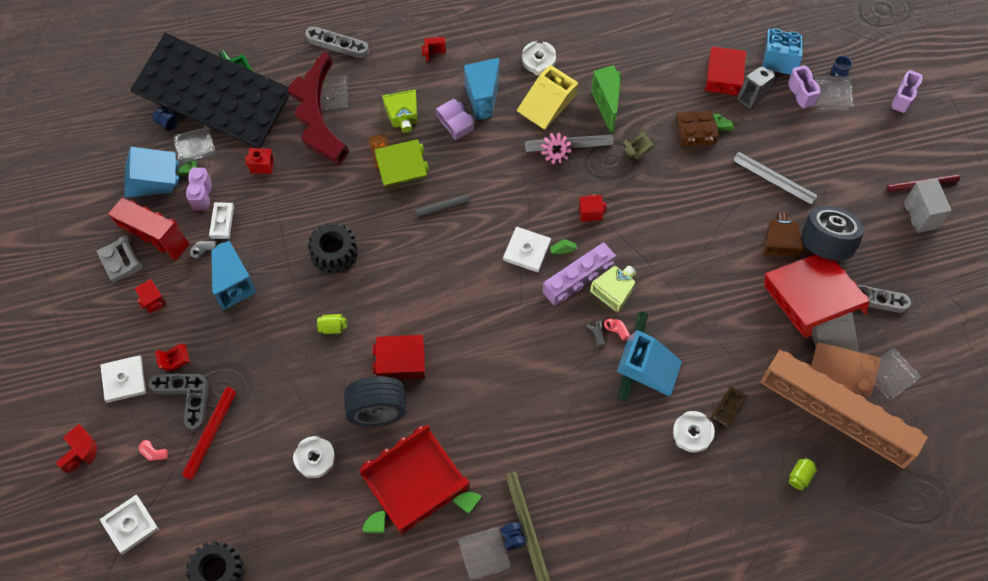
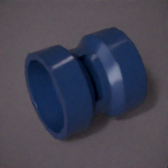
M838 56L831 68V76L836 80H844L852 66L851 59L847 56Z
M161 106L153 113V121L161 124L168 131L172 130L178 123V116L174 113H169V110Z
M511 523L500 528L501 535L505 538L504 545L506 550L517 549L526 544L524 537L520 533V523Z

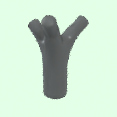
M604 318L596 321V327L587 325V328L594 333L598 347L605 346L602 332Z

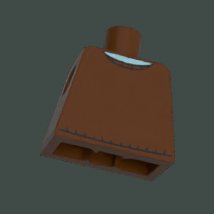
M777 213L776 220H771L767 227L763 254L799 257L803 250V243L798 223L796 221H788L787 213Z

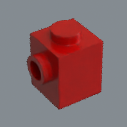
M249 149V154L245 157V165L248 166L250 173L272 174L274 156L271 149Z
M591 194L579 197L578 207L581 222L603 220L604 213H607L606 202L602 200V195Z
M152 279L134 288L139 296L137 299L138 304L142 310L146 308L150 314L159 311L167 304Z

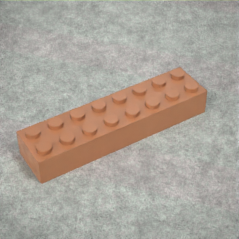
M779 350L760 381L761 384L903 469L918 456L928 438L918 428L911 427L905 424L901 418L888 414L882 407L873 405L862 395L849 391L845 385L834 382L826 374L817 372L805 362H800L789 352Z

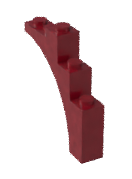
M323 52L321 56L317 57L313 67L306 72L305 78L302 79L297 76L290 83L288 91L292 98L302 103L297 106L294 115L299 122L309 127L304 130L301 137L305 146L340 166L350 151L346 144L331 133L323 118L321 109L322 87L326 75L334 63L331 56Z

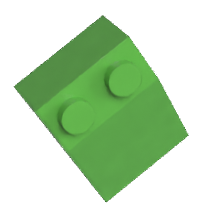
M614 65L593 72L591 93L610 134L614 133L620 82L622 81L619 71H616Z

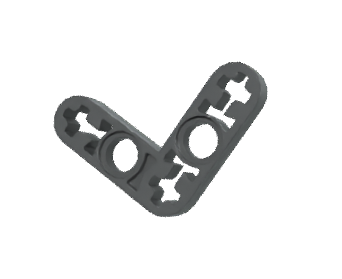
M157 374L150 378L148 384L155 394H187L184 424L193 432L203 428L208 393V382L203 375ZM183 380L184 383L181 388L176 389L173 387L175 381ZM198 380H200L202 384H199V387L196 388L194 384H197ZM161 381L162 384L159 385V388H156L155 384ZM195 398L201 399V404L198 407L191 406V402ZM192 412L196 413L195 417L199 421L195 422L194 426L190 423V421L194 420V414Z

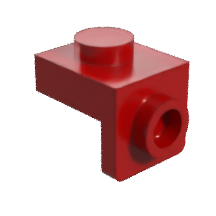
M445 37L424 38L425 45H421L422 56H426V62H429V54L446 53Z
M182 343L166 352L162 350L155 351L156 363L159 369L173 372L190 362L187 347Z

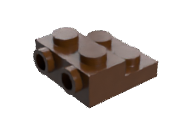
M712 110L677 112L676 120L681 146H710L717 143L719 135Z

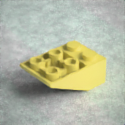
M549 65L537 78L518 107L517 112L545 130L577 96L578 82Z

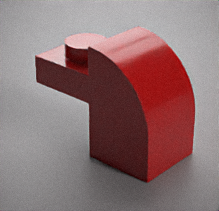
M78 424L63 437L72 449L56 462L67 474L76 470L82 461L90 465L97 453L95 440Z

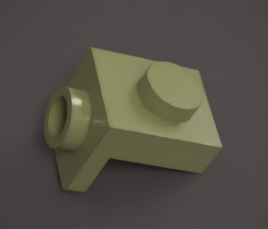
M644 132L630 142L624 141L626 145L624 150L630 157L634 156L637 160L655 147Z

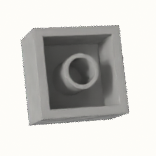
M938 179L917 182L904 201L905 209L909 211L911 223L916 228L917 233L939 229L952 211Z

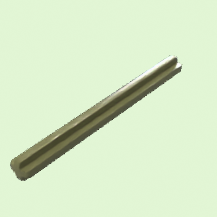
M511 472L506 475V479L537 580L550 581L517 473Z

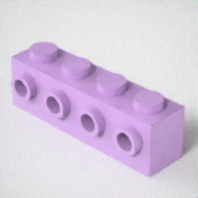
M604 242L543 282V294L553 306L565 301L570 295L580 291L586 284L596 280L602 273L611 269L614 266L616 255Z

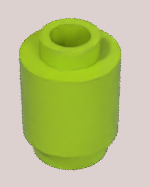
M342 314L322 315V317L317 319L318 332H323V334L343 333L344 329L347 328V320L343 318Z
M804 458V460L799 459L789 475V484L799 490L808 487L817 472L815 463L807 458Z

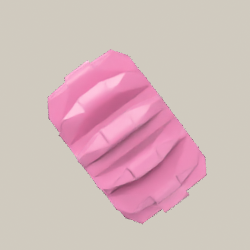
M551 133L550 140L546 137L544 138L547 144H541V147L545 148V150L541 151V154L546 155V161L551 159L552 164H555L556 159H558L559 163H562L561 157L568 159L565 152L571 153L572 151L566 148L571 143L565 142L567 140L566 136L561 138V134L557 133L556 138H554L553 133ZM553 145L558 146L560 150L552 152L554 150L552 148Z

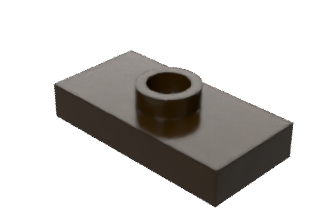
M730 385L710 419L728 429L748 395Z

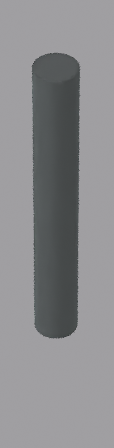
M467 194L415 210L416 216L420 217L466 203L470 199Z

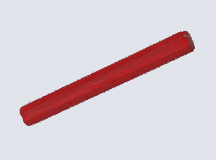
M225 388L182 473L184 478L188 480L194 478L236 395V391L233 388Z

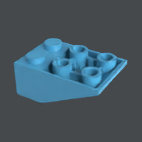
M777 28L768 29L762 67L767 70L771 69L774 72L791 75L793 68L799 67L802 60V35L797 32H783Z
M637 330L628 338L616 372L671 396L682 361L655 338Z

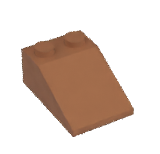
M817 342L811 367L819 373L826 374L834 382L845 385L849 391L871 397L881 358Z

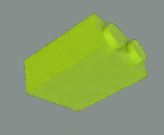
M418 139L375 149L384 187L427 176L426 172H429L427 161H423L422 155L425 152L423 144H419Z

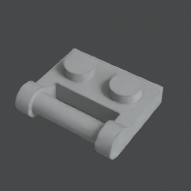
M122 236L118 241L97 250L112 283L141 270L143 267L141 261L137 260L128 236ZM122 248L131 263L127 267L118 251Z

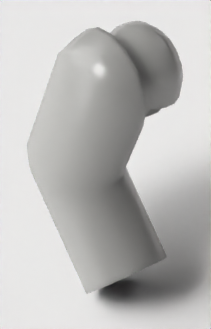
M199 241L191 248L190 255L193 258H199L207 250L216 248L217 242Z

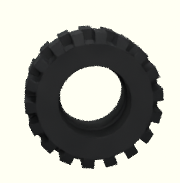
M333 222V225L325 223L324 227L320 225L317 231L314 230L312 232L313 236H310L308 239V249L315 267H318V270L321 272L324 270L326 274L332 272L334 275L338 271H341V273L345 272V268L349 270L351 263L354 264L356 262L355 257L358 256V249L355 237L348 227L345 228L344 224L338 225L337 222ZM331 244L342 245V248L335 253L324 252V249Z
M212 541L211 545L206 542L203 544L202 549L199 547L195 549L197 552L195 555L191 554L189 556L191 563L187 562L186 568L189 569V571H186V577L189 578L188 581H207L205 578L206 569L209 564L216 560L226 561V571L216 581H243L244 579L242 574H245V569L243 568L244 562L240 558L241 556L233 547L225 542H220L219 544L217 541Z

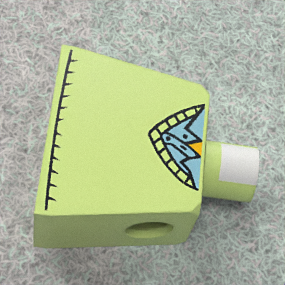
M613 266L591 283L590 292L619 313L634 290L636 282L632 277L636 274V271L631 266H627L623 271Z

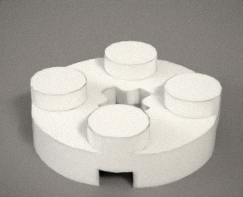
M537 41L531 42L523 49V66L528 71L539 76L549 65L555 66L556 51L547 42H542V44L537 43ZM536 56H543L542 59H536Z
M689 411L676 420L673 427V437L679 448L688 452H700L708 448L714 438L715 430L712 422L710 423L706 418L707 416L697 411ZM694 427L699 434L692 436L688 430Z
M312 436L305 438L298 444L296 452L294 451L293 461L297 470L306 478H318L333 469L335 452L330 442L320 437ZM312 453L320 454V457L315 462L309 460L312 457Z

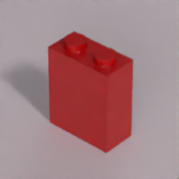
M711 46L705 91L739 95L744 81L746 51Z
M423 335L376 337V344H373V356H376V362H373V374H376L377 377H391L397 380L425 379V343Z

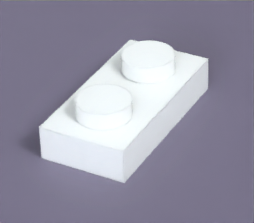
M214 202L209 233L211 239H230L234 211L233 203Z

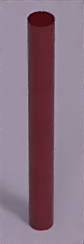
M956 174L887 185V191L912 189L917 182L938 179L940 184L959 182L960 176Z

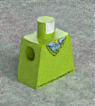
M416 90L383 95L384 108L392 126L395 128L401 127L404 133L410 132L412 130L411 124L418 122Z

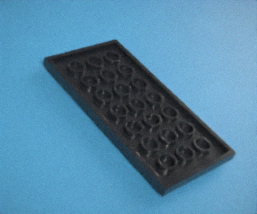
M164 33L130 89L135 95L261 149L290 96L288 86L167 33Z

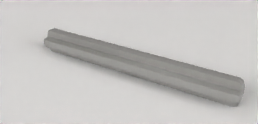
M612 134L567 138L565 142L571 143L566 148L613 145L614 138ZM545 140L526 141L525 150L527 152L543 151L545 148H542L541 144H547ZM553 145L552 147L554 150L559 149V147Z
M738 152L734 157L736 163L810 204L815 202L816 194L743 153Z

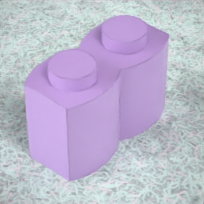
M803 65L793 68L788 81L789 88L796 94V100L802 108L814 106L820 94L819 85L812 79V73L807 66Z
M911 70L905 74L892 101V109L902 113L908 111L922 82V74Z
M452 99L436 108V115L455 140H458L474 131L475 122L470 114L468 115L464 112L465 109L462 103Z
M192 168L189 172L190 184L186 190V197L193 211H206L210 204L208 194L212 189V182L206 168Z

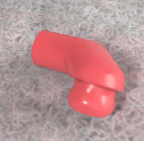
M609 318L604 321V327L609 331L617 332L622 341L627 340L631 336L621 320Z
M148 440L142 441L139 445L140 453L149 461L168 459L167 449L155 450Z

